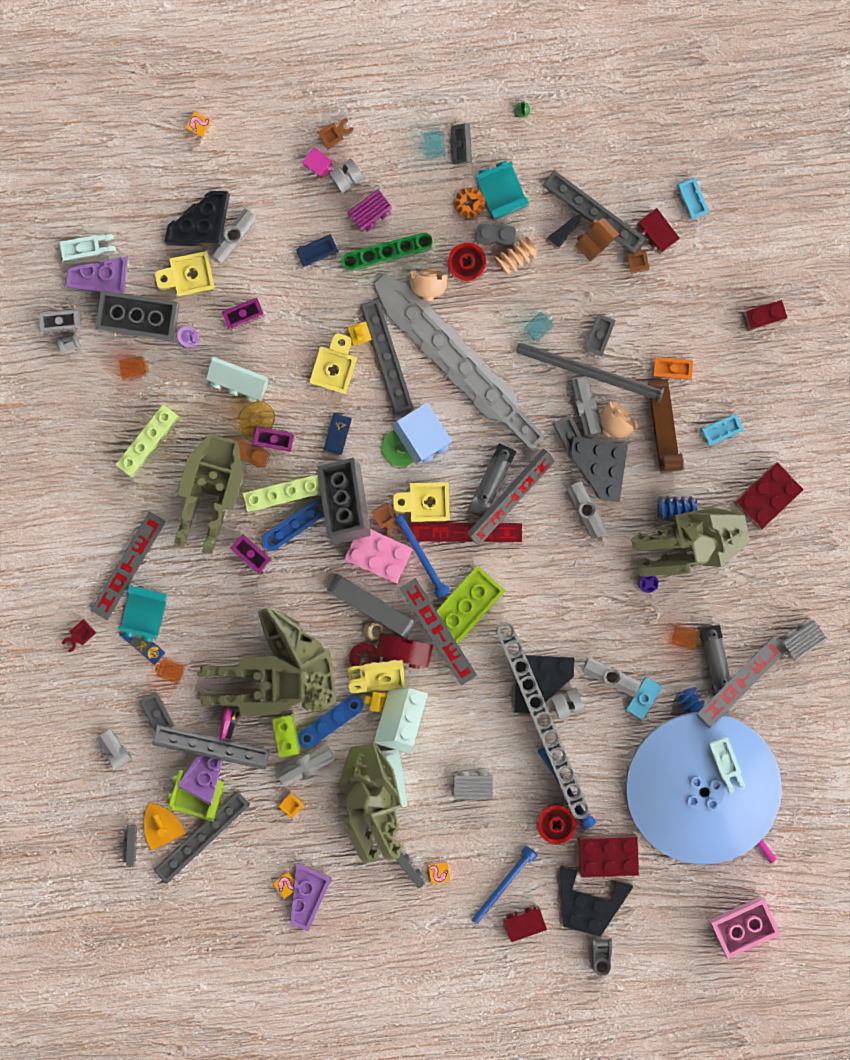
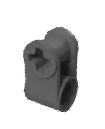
M592 938V966L596 974L600 976L609 974L611 970L612 938L608 940ZM601 961L607 963V968L604 971L597 970V964Z

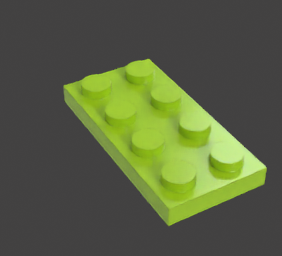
M477 565L436 611L457 644H459L506 590Z

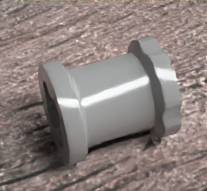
M75 332L66 338L57 339L63 355L74 348H81Z

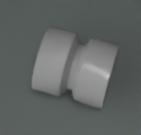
M351 158L342 164V168L337 167L329 172L331 179L342 194L351 188V184L356 185L364 180L362 173Z
M576 687L566 691L565 695L560 693L551 697L560 720L569 717L572 712L577 714L585 711Z

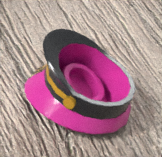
M224 705L221 710L220 740L231 739L234 727L241 716L240 711H232L227 705Z

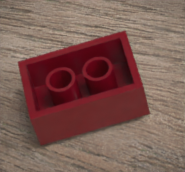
M775 462L733 503L759 530H762L804 489L778 462Z
M636 834L578 837L581 878L639 876L638 837Z

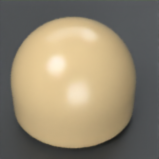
M369 621L365 624L363 633L366 638L376 641L379 639L380 633H383V626L379 622ZM376 626L378 633L373 636L372 628Z

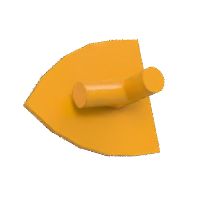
M149 802L143 824L144 834L152 851L185 835L186 832L178 818L170 810Z

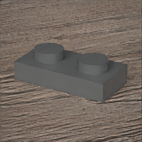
M464 123L451 126L453 164L461 165L472 162L470 124Z
M597 314L584 350L602 357L616 320Z
M571 414L552 423L568 456L571 436L582 438Z
M158 692L140 700L155 732L157 725L168 728L175 726Z
M129 825L128 829L124 830V841H127V849L123 850V860L126 861V866H134L136 864L137 825Z
M401 852L400 857L396 859L416 886L421 888L425 884L423 879L426 877L419 868L415 870L411 865L413 863L411 857L407 853L404 855Z

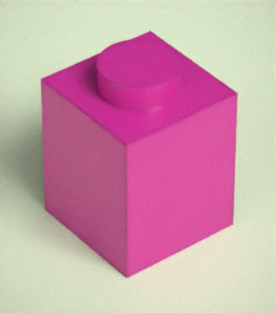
M315 147L302 161L303 165L320 179L323 176L327 177L333 169L331 167L332 161Z

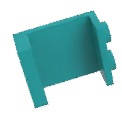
M507 160L497 163L496 168L491 170L489 167L478 171L479 175H476V180L493 221L529 206L528 199L524 196L513 169L512 161L507 163Z
M129 585L127 592L129 595L123 620L118 630L123 631L122 635L134 637L135 634L141 636V640L152 642L153 639H158L168 594Z

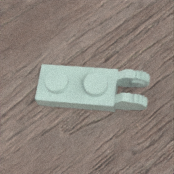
M113 234L94 235L59 242L62 261L101 255V253L115 251V246L99 247V242L112 240Z
M726 736L708 743L728 792H734L729 779L733 776L736 777L740 789L745 788L740 774L741 770L728 737Z

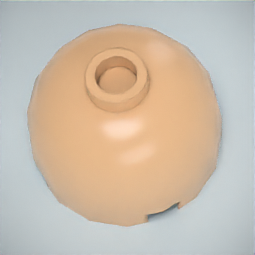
M423 269L419 274H416V270L410 272V287L416 295L422 297V300L432 301L434 297L444 293L447 287V272L442 275L440 270Z
M609 401L601 411L600 423L603 427L602 432L608 437L613 436L620 439L628 437L638 428V424L634 418L630 420L628 417L630 413L616 402L612 403Z

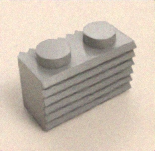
M77 309L39 313L40 331L45 334L47 332L50 334L51 332L58 333V331L65 332L66 330L69 332L70 330L77 331V329H82L80 311Z
M806 619L798 625L800 627L795 632L790 630L783 635L784 640L781 643L794 661H797L827 640V637L815 620L809 621Z
M458 771V775H454V799H493V775H489L488 771H477V775H470V771Z

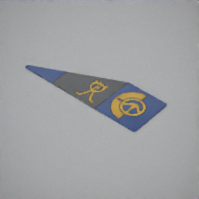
M119 634L154 665L165 654V651L154 642Z

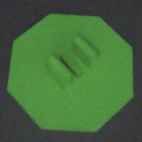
M394 430L384 436L382 453L391 465L407 467L414 462Z

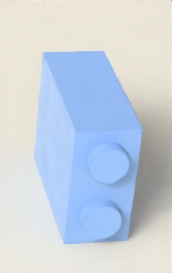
M428 403L392 425V428L416 465L421 461L424 464L433 459L432 455L436 452L440 455L449 449L447 445L452 442Z

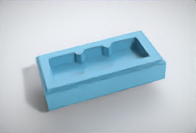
M695 177L677 184L691 220L709 213Z
M736 413L700 429L708 447L744 431Z
M645 677L626 710L643 720L663 687Z

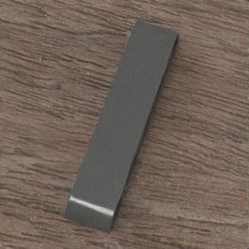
M339 574L335 575L327 589L332 594L406 639L417 623Z

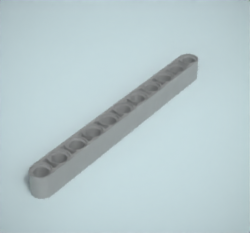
M503 622L497 627V635L569 808L574 817L579 819L585 818L589 812L587 802L515 629L510 623ZM509 626L511 628L510 635L502 636L500 634L501 627ZM512 643L518 645V651L515 654H510L507 650L508 646ZM519 661H523L526 664V668L522 672H518L515 669V664ZM526 679L533 681V687L529 690L524 689L522 686L523 681ZM538 697L541 701L540 705L532 707L530 705L531 698ZM540 715L548 717V722L545 725L538 724L537 719ZM547 733L555 734V740L552 743L545 741ZM561 751L563 754L562 759L555 761L552 758L553 752ZM564 768L570 770L569 777L565 779L560 777V771ZM574 786L577 788L578 791L575 796L567 794L569 787ZM576 805H584L585 811L582 814L575 813Z

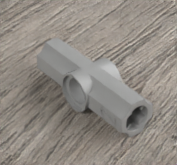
M244 208L231 226L225 230L221 246L213 247L209 254L223 263L234 248L241 243L242 238L258 218ZM230 232H238V238L230 240L228 238Z
M588 377L572 380L576 397L575 404L578 415L581 417L585 436L601 433V426L597 415L598 408L595 397L592 395Z
M582 481L566 488L592 540L606 533L607 530ZM584 505H589L592 508V512L588 516L584 515L581 511Z
M591 657L588 658L582 670L583 673L632 697L636 695L641 684L640 681ZM609 672L616 673L617 678L614 682L607 681L606 676Z
M327 745L312 754H307L297 759L292 765L285 767L277 772L281 783L286 787L301 778L304 779L317 772L319 768L333 762L335 757Z

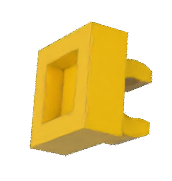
M366 321L348 327L354 346L372 340Z
M373 692L372 696L365 695L363 703L371 705L370 711L383 712L387 693Z

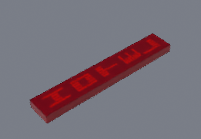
M407 522L418 542H473L467 535V532L476 524ZM499 523L483 542H522V523Z

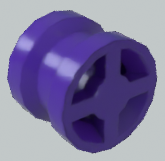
M641 576L638 585L643 592L652 593L657 590L659 581L656 576Z

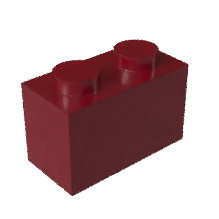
M658 208L654 209L637 223L639 226L637 230L642 236H646L649 239V246L655 253L657 251L659 254L663 253L680 239Z
M782 300L742 313L748 332L784 321L788 318Z
M535 904L524 907V911L519 913L517 911L509 912L503 918L510 942L547 930L540 907H535Z

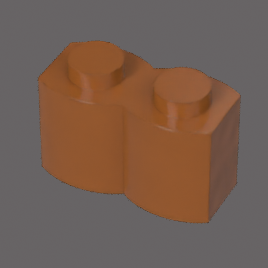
M604 217L599 221L595 219L588 226L590 230L587 233L585 231L576 238L578 242L575 247L590 262L619 235Z
M233 440L239 444L242 461H248L256 467H266L270 457L266 450L256 446L251 447V445L242 440Z

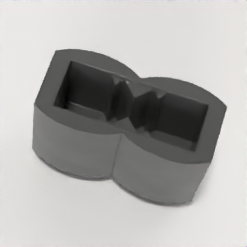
M480 224L477 226L476 242L485 246L497 244L502 247H510L515 243L516 228L510 225L496 227L492 224Z

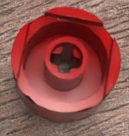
M467 242L458 244L451 250L448 257V270L454 279L462 283H472L483 275L486 268V256L481 247ZM468 259L471 260V261H470L471 266H469V265H467L466 267L463 266V265H464V262H463L462 260H465V261H467Z
M556 803L545 806L538 814L537 829L541 837L548 843L562 844L569 841L574 835L576 829L575 817L566 806ZM560 820L559 823L561 826L559 828L557 826L553 828L552 821Z

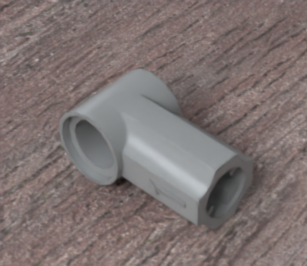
M111 729L96 738L115 770L132 760L128 750L120 744Z

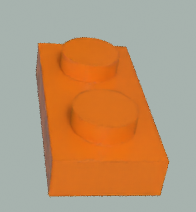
M654 358L653 377L692 379L693 360Z

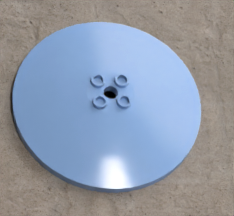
M689 713L677 716L658 726L637 748L627 775L628 806L641 834L662 853L691 864L722 863L749 851L759 843L771 828L781 801L780 772L773 753L766 742L745 723L723 715L711 728H708L695 715L696 713ZM726 736L741 770L740 774L745 788L740 789L736 777H730V782L734 788L733 793L728 792L708 744ZM703 787L710 790L709 795L706 797L699 794V790Z

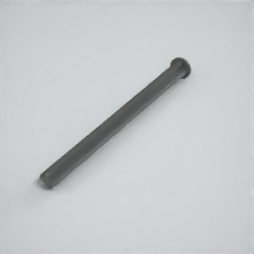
M519 343L516 349L518 354L658 400V403H660L664 393V388L661 390L523 343Z

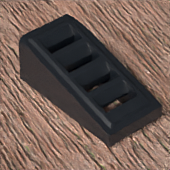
M579 214L574 216L549 235L546 241L554 248L559 249L580 222L581 216Z

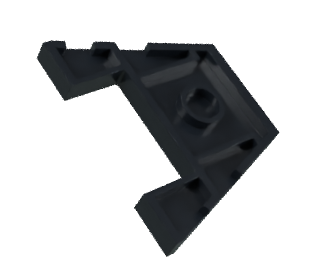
M561 865L563 926L601 937L633 889V885L616 880L611 899L573 890L578 870Z

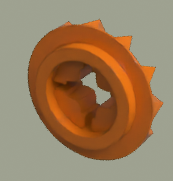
M473 187L464 188L458 192L455 198V209L462 217L475 218L484 210V196ZM467 195L471 200H478L473 203V210H471L469 205H463L467 202Z

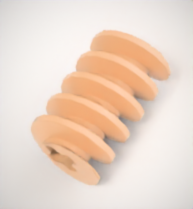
M528 236L525 237L526 242L519 240L520 247L514 243L512 245L513 251L510 248H506L507 255L500 252V259L494 256L503 272L511 275L510 268L517 271L516 264L523 267V260L530 263L529 256H532L534 259L537 258V251Z

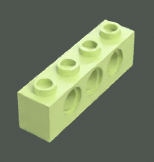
M163 404L116 465L129 476L134 477L176 424L180 416Z
M314 475L245 492L243 496L247 512H252L321 495L319 476Z

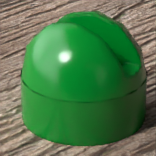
M519 102L515 107L516 115L520 118L527 117L530 113L529 104ZM521 105H524L525 114H521Z

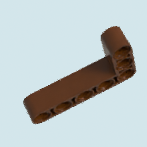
M668 379L648 381L649 386L661 390L664 388L660 403H658V400L650 398L660 473L683 471L684 460L682 453H678Z

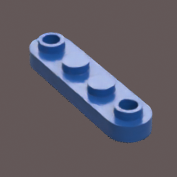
M322 499L313 500L267 532L262 538L263 546L270 551L277 550L323 518L324 510L321 512L316 511L317 505L323 506ZM272 537L276 540L274 545L269 544V539Z
M357 695L349 696L304 728L298 734L299 744L304 748H311L359 714L364 707L362 698ZM353 701L358 704V707L355 709L350 706V703ZM305 735H309L311 737V740L309 742L304 741Z

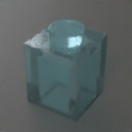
M438 128L429 129L428 132L424 133L426 158L446 157L444 131H439Z
M540 311L524 327V330L538 342L554 326L552 323L554 319L547 312L543 314Z

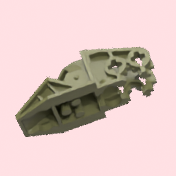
M209 434L187 458L177 493L179 496L186 497L174 544L181 547L185 546L198 503L201 500V492L218 496L219 499L214 503L207 537L202 547V553L212 555L226 509L234 510L244 479L237 441Z
M716 507L675 515L677 524L656 528L657 531L651 535L638 532V535L631 538L632 547L636 551L684 548L680 550V553L662 554L660 556L661 559L656 561L642 558L641 561L636 562L639 575L645 577L691 573L690 567L699 565L722 567L750 542L744 513ZM692 545L694 553L688 555L685 546Z
M271 606L259 610L258 615L265 638L273 655L281 657L304 671V693L307 692L308 696L306 701L302 703L303 709L305 708L306 711L312 709L313 712L332 706L336 701L330 650L324 651L319 641L302 632V628L299 627V621Z
M279 656L239 657V665L200 666V672H197L199 677L253 676L255 680L261 681V690L255 693L198 695V699L201 700V705L203 706L240 705V715H278L304 701V671Z
M376 743L351 747L338 784L347 795L345 800L348 815L341 818L342 823L363 863L378 861V855L380 854L386 860L398 859L401 849L404 847L400 842L394 841L396 832L399 829L395 809L402 807L394 769ZM372 836H374L377 846L371 844Z

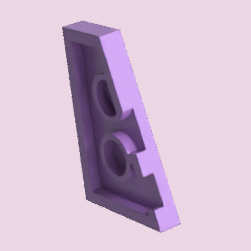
M126 256L119 259L68 268L66 288L101 292L102 290L124 294L129 257Z
M197 755L180 781L179 789L212 806L223 761Z
M298 862L296 863L290 924L308 931L332 878Z

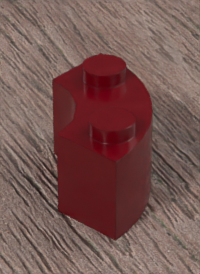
M380 633L375 655L383 657L382 661L384 662L403 660V662L409 663L410 668L420 670V666H429L433 645Z

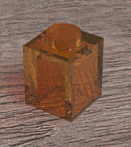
M142 356L119 360L123 380L147 377L146 372H149L148 361H144Z
M675 625L671 644L695 650L696 647L700 646L702 636H699V631Z
M163 658L156 665L155 671L158 672L156 676L179 684L186 665Z

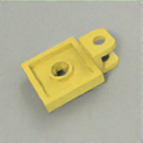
M207 251L171 258V268L161 269L155 273L158 289L162 291L176 289L178 297L215 289ZM190 269H193L194 272H198V275L195 276V279L187 277V274L190 273ZM164 277L168 279L165 283L161 282V279Z
M337 333L334 335L329 349L320 346L309 383L343 394L347 393L357 361V357L349 355L352 346V339L350 337ZM341 339L345 340L344 346H339ZM333 365H336V369L339 370L338 374L335 373L334 376H331V372L328 371V368L333 367Z
M448 482L410 483V492L397 493L393 496V511L396 513H411V522L450 521ZM428 497L435 501L431 508L424 504ZM399 500L404 502L403 506L398 505Z
M392 660L382 663L373 662L347 669L351 693L406 688L403 660Z

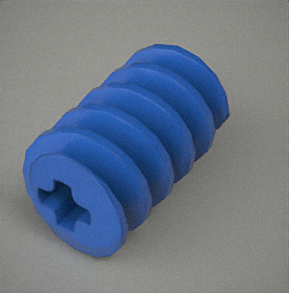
M669 496L665 498L664 502L662 497L657 499V517L661 515L663 521H665L667 515L673 521L674 515L697 510V499L694 502L692 496H689L687 501L684 496L681 497L680 501H678L677 496H674L672 502Z
M696 687L688 688L674 697V699L680 698V701L677 703L678 705H685L681 710L682 712L696 713L705 704L704 700L698 701L701 697L700 694H694L697 690Z

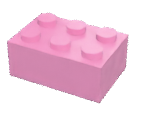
M371 529V536L353 540L344 560L396 584L398 583L413 550L412 548Z
M762 896L709 920L727 958L780 935Z

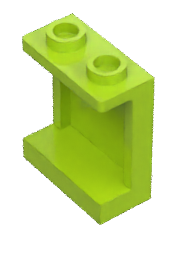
M294 713L275 716L273 726L279 756L285 757L299 754L301 748Z
M179 770V774H175L172 785L175 786L173 793L169 792L166 803L169 804V810L214 822L224 782L218 780L211 806L179 789L178 785L186 774L184 771Z

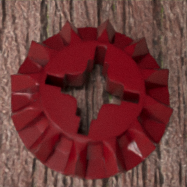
M366 642L355 645L349 655L351 666L370 664L371 662L365 661L360 665L361 658L357 655V653L364 655L368 650V658L372 663H379L380 656L375 655L377 648Z

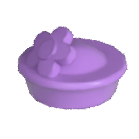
M191 326L181 327L176 336L178 343L184 348L195 347L200 337L196 329Z

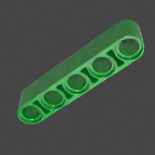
M419 233L348 252L342 257V266L346 271L353 272L424 253L432 248L433 239L428 233ZM427 238L430 243L428 246L422 247L419 245V240ZM403 243L411 245V249L408 252L400 249ZM384 248H391L393 253L391 256L385 257L382 255V250ZM366 253H372L374 259L371 262H366L363 256ZM347 258H354L356 261L355 265L352 267L346 266L345 260Z

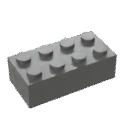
M101 290L95 329L174 342L179 303Z
M353 457L318 466L327 537L336 545L371 536L360 464Z

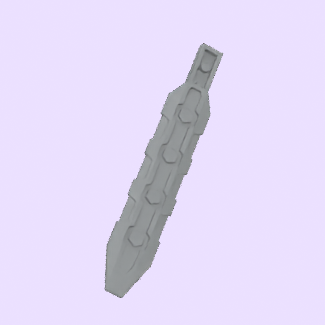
M385 274L374 283L390 319L421 347L422 352L429 359L432 358L447 374V377L454 385L459 386L487 418L505 423L531 450L545 438L543 433L519 410L515 391L483 362L484 359L457 335V331L449 323H446L430 307L427 301L422 300L421 296L416 295L411 287Z

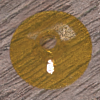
M254 401L247 404L238 416L239 429L249 437L253 436L254 426L272 428L275 421L273 409L269 404L262 401Z

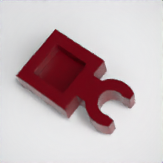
M82 619L69 631L73 636L65 638L62 644L64 645L68 641L71 642L72 647L68 651L72 652L76 649L78 642L83 646L97 632L85 619Z

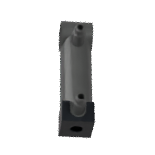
M499 443L467 510L468 512L482 517L491 507L517 451Z
M720 624L699 628L714 695L731 679Z

